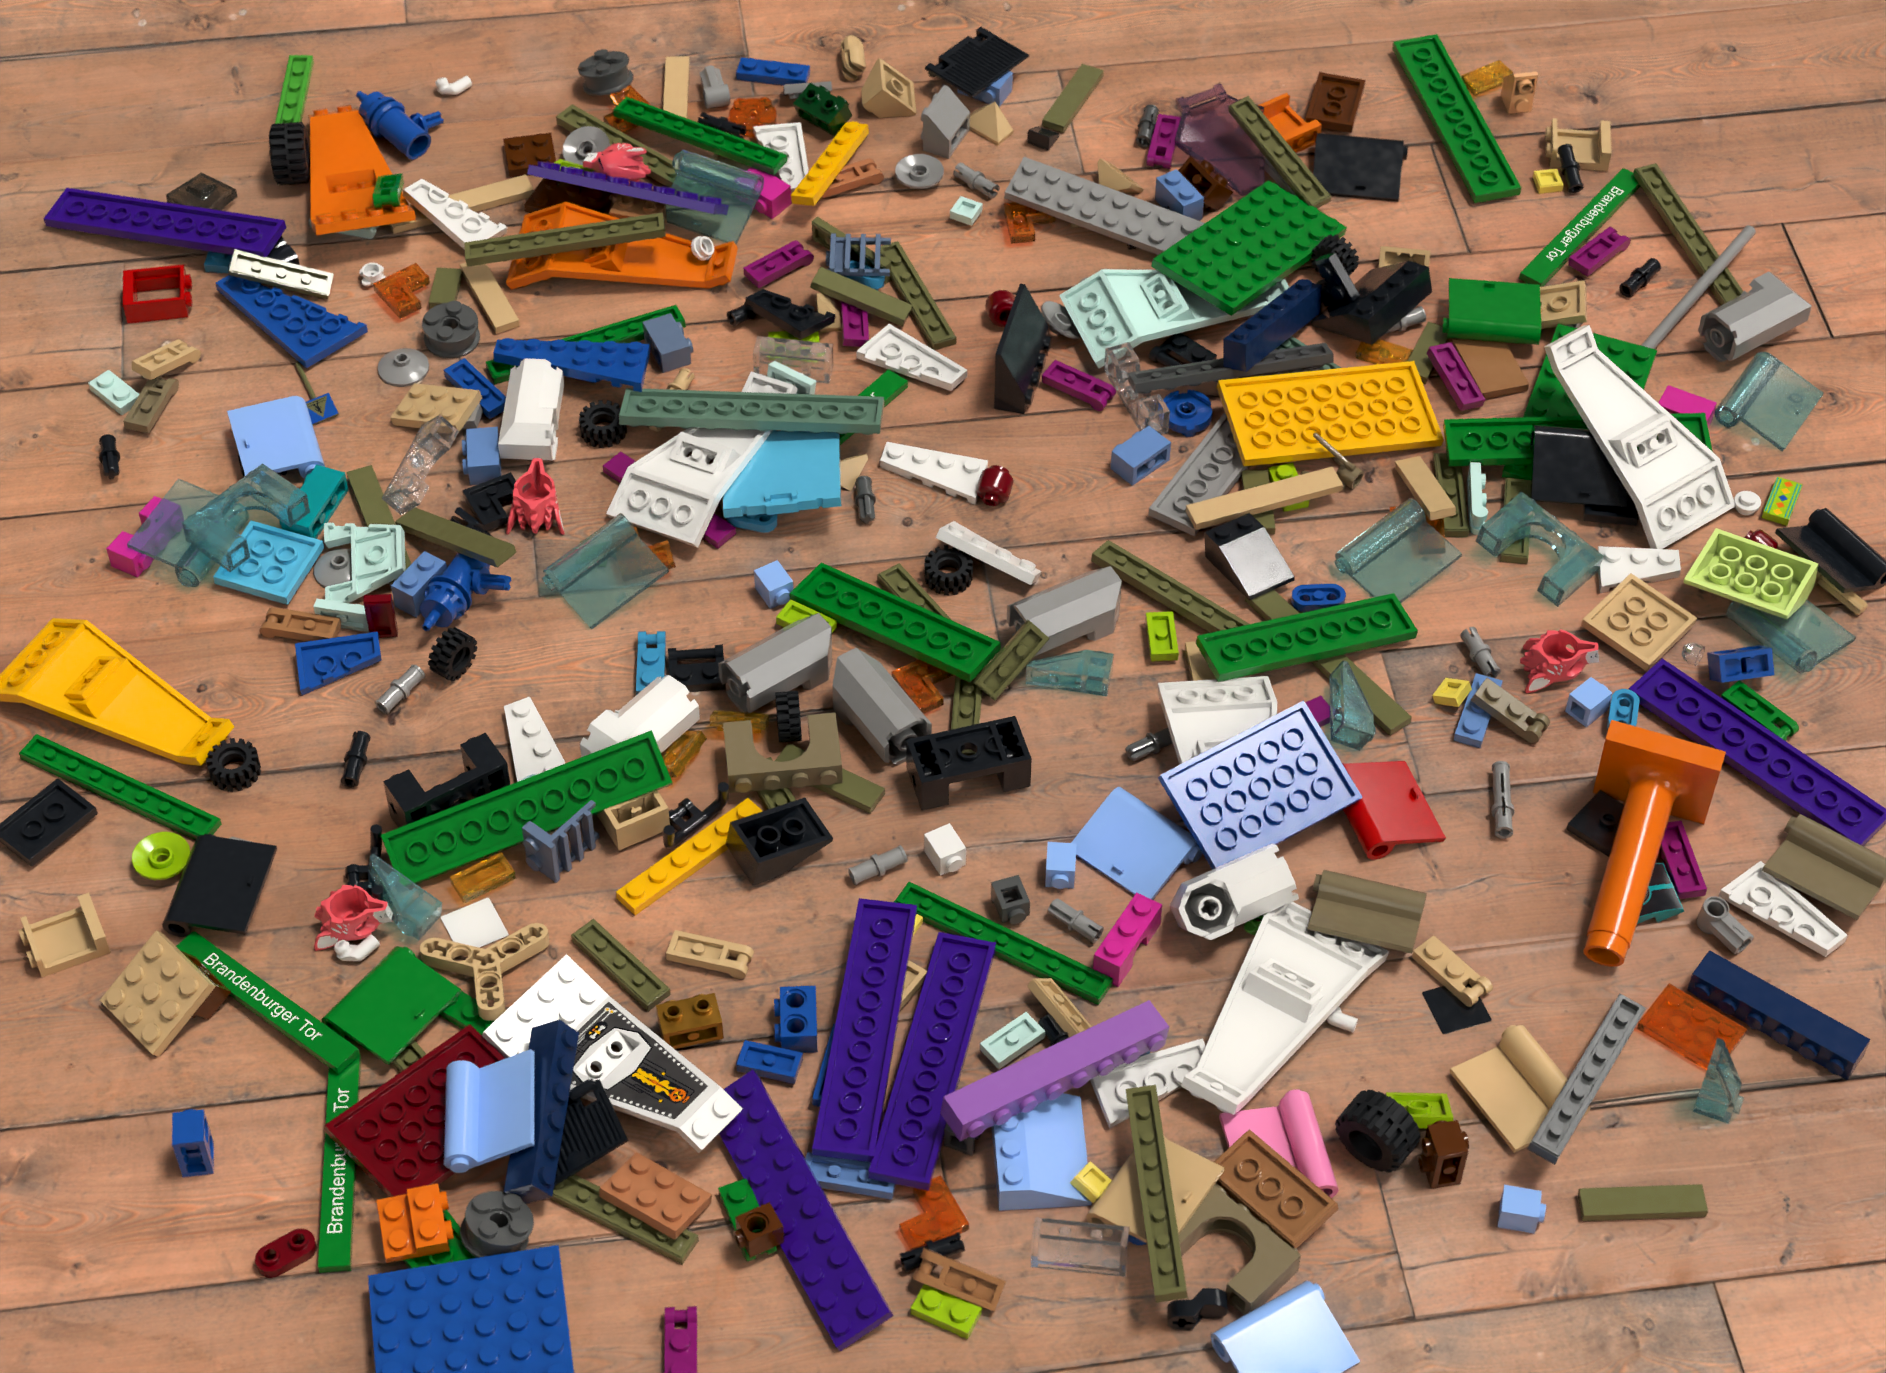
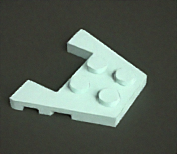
M324 523V543L326 546L332 548L351 543L352 580L325 587V600L350 603L399 578L406 570L405 533L401 525L369 524L368 527H356L355 523H345V526Z

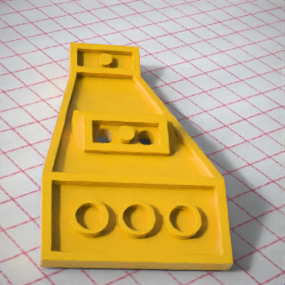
M52 618L0 674V701L30 705L181 764L201 766L206 763L207 754L209 751L213 752L212 747L215 744L219 746L221 744L220 741H226L227 735L234 728L229 719L211 718L88 620Z

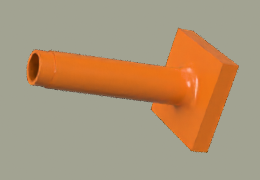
M1611 720L1593 793L1597 794L1601 790L1612 798L1625 802L1587 932L1584 954L1588 959L1609 967H1617L1624 963L1627 951L1631 946L1669 817L1672 815L1700 824L1705 823L1725 757V751Z

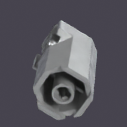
M1768 271L1753 279L1749 284L1752 289L1748 293L1744 290L1739 297L1702 315L1698 331L1700 337L1705 335L1707 342L1703 344L1707 352L1719 362L1727 359L1730 361L1808 321L1812 305L1780 278Z
M1111 566L1086 572L1007 605L1009 627L1014 625L1017 632L1027 620H1030L1050 638L1035 656L1083 635H1087L1089 640L1096 641L1114 633L1120 613L1122 580Z
M817 613L793 622L718 663L719 678L722 684L728 683L730 690L726 691L729 699L742 713L747 711L751 713L776 698L775 692L790 691L799 685H802L803 689L811 690L828 681L830 667H832L833 662L831 626Z
M854 648L837 657L832 685L834 712L845 725H854L884 762L889 763V760H891L896 765L906 762V739L932 734L931 722L879 661L858 648Z

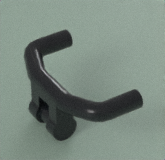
M725 782L719 783L717 798L702 812L688 798L683 799L675 810L671 809L669 811L670 825L665 826L663 830L664 846L667 848L677 846L722 810L728 802L729 785ZM685 815L690 818L686 822L682 819Z
M374 824L370 828L369 865H348L345 868V877L348 879L346 885L360 886L372 898L384 901L383 887L380 886L382 827ZM359 879H368V882H360Z

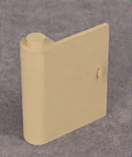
M1523 1025L1509 1026L1503 1031L1498 1047L1450 1069L1452 1076L1514 1153L1529 1146L1568 1080ZM1590 1106L1588 1107V1109H1587L1586 1113L1584 1114L1583 1118H1584V1117L1588 1114V1112L1590 1111Z
M1164 1136L1179 1235L1223 1174L1224 1167L1169 1141ZM1133 1151L1090 1209L1086 1219L1090 1226L1104 1235H1110L1118 1228L1147 1243L1135 1153Z

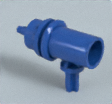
M362 91L356 93V97L361 102L359 113L365 120L367 128L374 136L378 138L385 137L411 160L421 157L428 150L431 143L428 129L443 123L439 111L426 116L415 113L409 117L405 114L404 105L393 97H386L381 92H373L369 95L364 94Z
M457 553L443 574L433 577L424 591V600L420 604V612L425 618L422 625L423 630L429 631L434 626L448 627L453 620L461 618L471 607V595L473 592L484 595L489 589L509 591L511 588L509 584L511 577L490 574L489 564Z

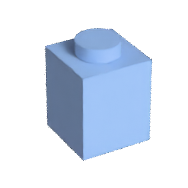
M778 560L754 570L755 589L770 609L786 604L790 600L793 580Z
M1590 677L1569 694L1565 712L1585 727H1588L1608 711L1612 692L1605 685Z
M1048 842L1045 887L1057 889L1074 888L1077 843Z
M1504 1185L1500 1199L1497 1227L1535 1234L1537 1223H1543L1545 1218L1546 1204L1541 1203L1542 1191Z

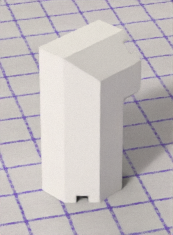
M524 359L520 362L519 367L516 368L514 366L511 369L498 441L500 459H556L558 447L556 430H558L564 379L563 371L558 367L556 370L553 369L551 362L546 359Z
M665 675L662 679L661 676L657 677L620 710H615V713L611 710H605L590 723L587 731L591 734L588 740L583 737L580 743L581 757L651 730L662 753L700 719L699 705L695 699L691 702L686 695L690 692L685 685L670 675Z
M1270 844L1181 883L1170 903V908L1178 926L1191 933L1213 940L1233 931V928L1298 900V894L1291 892L1297 888L1287 862L1283 856L1277 858L1275 852L1280 851L1277 845Z

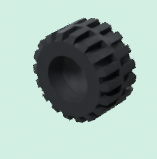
M303 122L272 124L269 131V147L272 172L278 185L309 183L310 148L307 130Z
M1363 1090L1357 1094L1335 1122L1336 1133L1346 1149L1357 1160L1380 1172L1390 1173L1396 1171L1418 1145L1421 1138L1418 1131L1419 1127L1411 1114L1390 1096L1388 1097L1384 1093L1375 1092L1374 1090Z

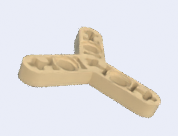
M532 923L486 949L441 938H429L420 945L421 959L423 963L430 967L474 977L479 1016L484 1020L494 1021L506 1010L502 973L547 948L549 945V934L545 925ZM508 949H518V951L513 954L504 953ZM457 956H466V957H467V958H466L465 960H463V961H454V960H453V959H454L455 957H457ZM485 983H496L492 988L482 987ZM492 999H493V1000H494V1006H493V1007H489V1006H488V1000H492Z

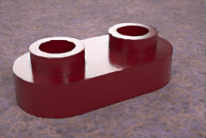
M295 1229L261 1247L255 1255L258 1272L264 1277L274 1278L308 1261L317 1250L315 1237L307 1229ZM301 1240L304 1241L302 1244H299V1245H296V1244H295V1242H297V1241H301ZM271 1255L275 1256L272 1260H266Z

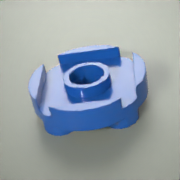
M1178 390L1168 394L1162 401L1161 422L1171 430L1182 433L1185 437L1195 436L1197 432L1204 430L1211 423V402L1201 392L1187 390V393L1179 394ZM1188 410H1191V413H1183V412H1182V411H1185V412H1186V411H1188Z

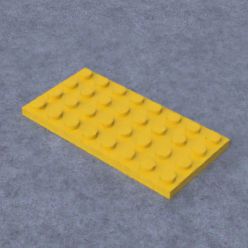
M1414 361L1218 380L1217 390L1243 467L1335 457L1313 437L1314 433L1319 434L1343 456L1442 446L1444 441Z

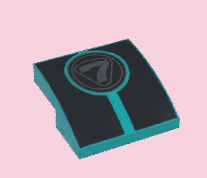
M1655 863L1637 924L1654 917L1657 922L1684 912L1663 863Z

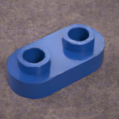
M1337 584L1299 585L1292 591L1291 604L1293 608L1300 612L1345 604L1346 592Z

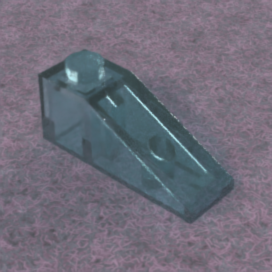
M1082 650L1030 661L1026 665V684L1107 696L1113 672L1114 654L1103 651Z
M1343 660L1329 676L1330 741L1360 751L1367 742L1372 741L1375 736L1376 727L1374 726L1373 712L1349 663Z
M375 854L369 857V873L375 884L383 887L384 901L388 902L394 914L393 920L403 934L407 936L412 935L417 940H420L441 917L442 902Z
M1717 1038L1693 1112L1729 1124L1732 1113L1739 1115L1744 1097L1739 1096L1742 1082L1726 1044L1722 1039Z

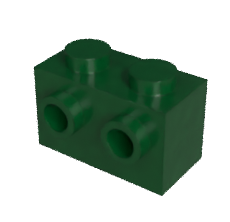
M811 82L793 103L799 117L834 137L852 117L848 107L849 103L839 95L836 97L821 85L818 87Z

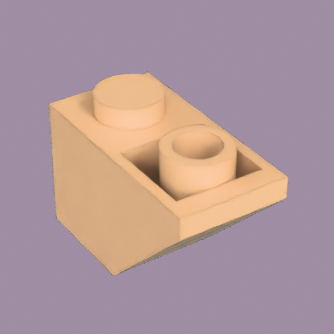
M1537 72L1513 74L1504 77L1501 97L1508 114L1532 111L1538 78Z

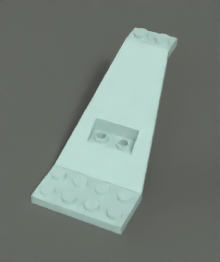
M1102 269L1059 296L1098 368H1101L1142 342L1254 315L1287 290L1289 285L1285 279H1282L1232 316L1157 270Z

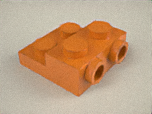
M438 1183L407 1189V1194L376 1200L386 1263L450 1251L448 1240L454 1239L451 1220L445 1221L443 1213L444 1210H449L446 1191L440 1192Z

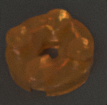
M738 98L733 102V107L729 111V121L745 125V136L755 137L753 126L777 124V112L769 98Z

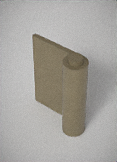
M1799 814L1797 818L1792 816L1784 830L1788 833L1786 840L1767 861L1762 871L1858 920L1886 883V858L1802 814Z
M1323 870L1322 875L1316 874L1313 891L1318 892L1308 923V930L1412 954L1427 893L1328 870Z

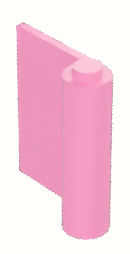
M1298 1089L1288 1091L1277 1107L1238 1111L1234 1115L1231 1113H1220L1219 1118L1228 1148L1250 1129L1330 1198H1333L1338 1193L1337 1182L1311 1099L1307 1092Z

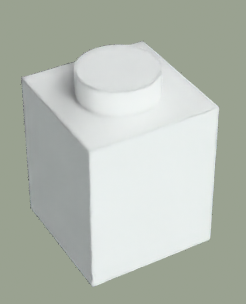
M950 823L924 834V852L940 876L948 872H955L966 865V847Z

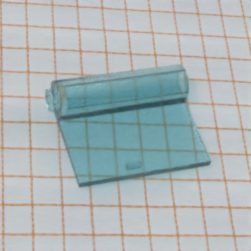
M686 150L676 153L672 165L677 176L671 187L676 189L675 194L677 191L698 193L699 199L700 195L721 198V203L729 205L727 215L666 204L667 223L726 243L734 241L737 245L762 192L764 177Z
M1758 352L1714 412L1715 418L1720 424L1727 427H1734L1741 420L1779 450L1783 451L1824 393L1772 354Z
M178 478L127 543V547L175 567L177 579L182 585L197 587L248 521L249 514L240 504Z
M1408 498L1335 553L1336 560L1334 563L1340 572L1347 573L1373 598L1394 593L1400 603H1402L1461 558L1462 553L1426 522L1425 513L1421 506L1414 499Z
M620 513L543 570L545 576L542 580L551 591L556 589L592 630L667 574L669 570L639 538L627 518Z
M1808 600L1788 619L1733 601L1727 609V617L1762 645L1772 648V653L1798 673L1811 671L1815 665L1848 646L1856 638Z

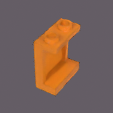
M1287 93L1257 105L1295 153L1315 145L1316 135L1321 133L1322 124L1316 119L1309 123L1305 122L1289 106L1290 96Z

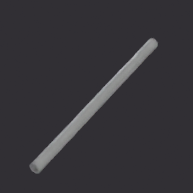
M1745 226L1641 346L1652 349L1658 346L1756 234V230L1752 226Z

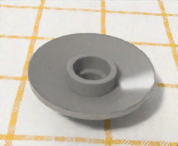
M584 126L570 133L564 142V159L583 165L587 151L592 150L590 153L602 152L610 146V141L605 132L597 127Z
M913 154L904 157L897 163L895 175L898 181L907 187L924 189L932 187L941 181L944 175V168L942 163L933 156Z
M1052 301L1043 303L1041 312L1053 333L1057 335L1062 334L1073 339L1081 338L1064 306Z
M410 348L393 350L384 355L378 364L380 378L385 383L397 387L411 386L414 383H418L425 378L429 371L427 357L422 352Z
M351 549L331 550L317 560L314 566V575L316 581L325 588L352 580Z

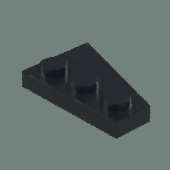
M765 289L746 297L745 300L747 308L799 340L835 322L834 313L827 311L824 315L815 312L814 306L792 304L791 298Z

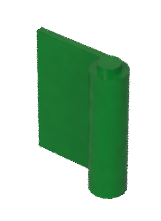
M1449 278L1448 318H1443L1442 333H1446V338L1539 345L1541 336L1539 284Z
M396 946L321 1021L343 1038L349 1036L389 1065L461 993V989L416 958L413 951L408 947Z

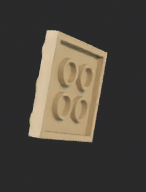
M1630 573L1583 618L1581 626L1642 669L1648 671L1695 625L1697 617Z
M155 931L100 1001L152 1055L159 1057L216 986L163 933Z

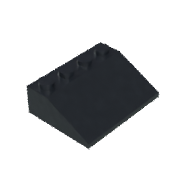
M1405 261L1371 269L1354 284L1360 294L1358 298L1351 302L1327 307L1311 321V325L1373 345L1432 293L1429 267L1416 262Z
M1021 283L995 355L994 409L1025 414L1027 405H1032L1034 398L1033 387H1038L1040 380L1039 369H1044L1046 362L1045 351H1050L1052 337L1048 336V324L1025 284Z

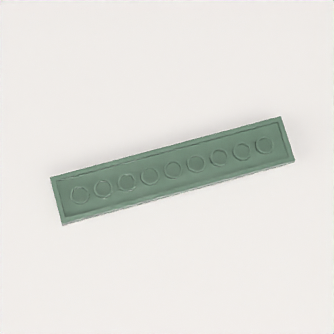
M626 388L619 413V425L631 427L640 425L655 426L657 428L670 426L684 429L699 427L707 429L728 428L733 430L757 429L759 431L784 430L786 432L810 431L812 433L836 432L838 434L862 433L871 435L880 434L884 411V397L642 389V392L633 391V388Z

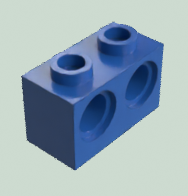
M1757 645L1707 653L1709 678L1716 682L1724 683L1774 675L1773 654L1770 647Z
M816 986L780 987V999H774L775 1017H780V1024H775V1042H781V1048L802 1053L818 1052Z
M187 1109L183 1112L172 1113V1146L182 1177L214 1174V1141L204 1109Z

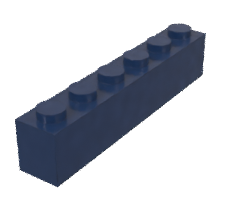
M1308 279L1298 280L1223 339V367L1247 372L1320 314L1322 285L1312 283Z
M1710 950L1692 973L1687 991L1694 994L1698 999L1709 1002L1725 1014L1734 1016L1746 1023L1750 1028L1759 1030L1773 1038L1777 1043L1785 1045L1800 1053L1804 1058L1825 1067L1834 1075H1839L1848 1080L1865 1055L1871 1039Z
M560 1019L533 1027L531 1031L528 1050L532 1049L534 1051V1146L510 1154L504 1186V1193L518 1195L525 1204L553 1196L579 1032Z

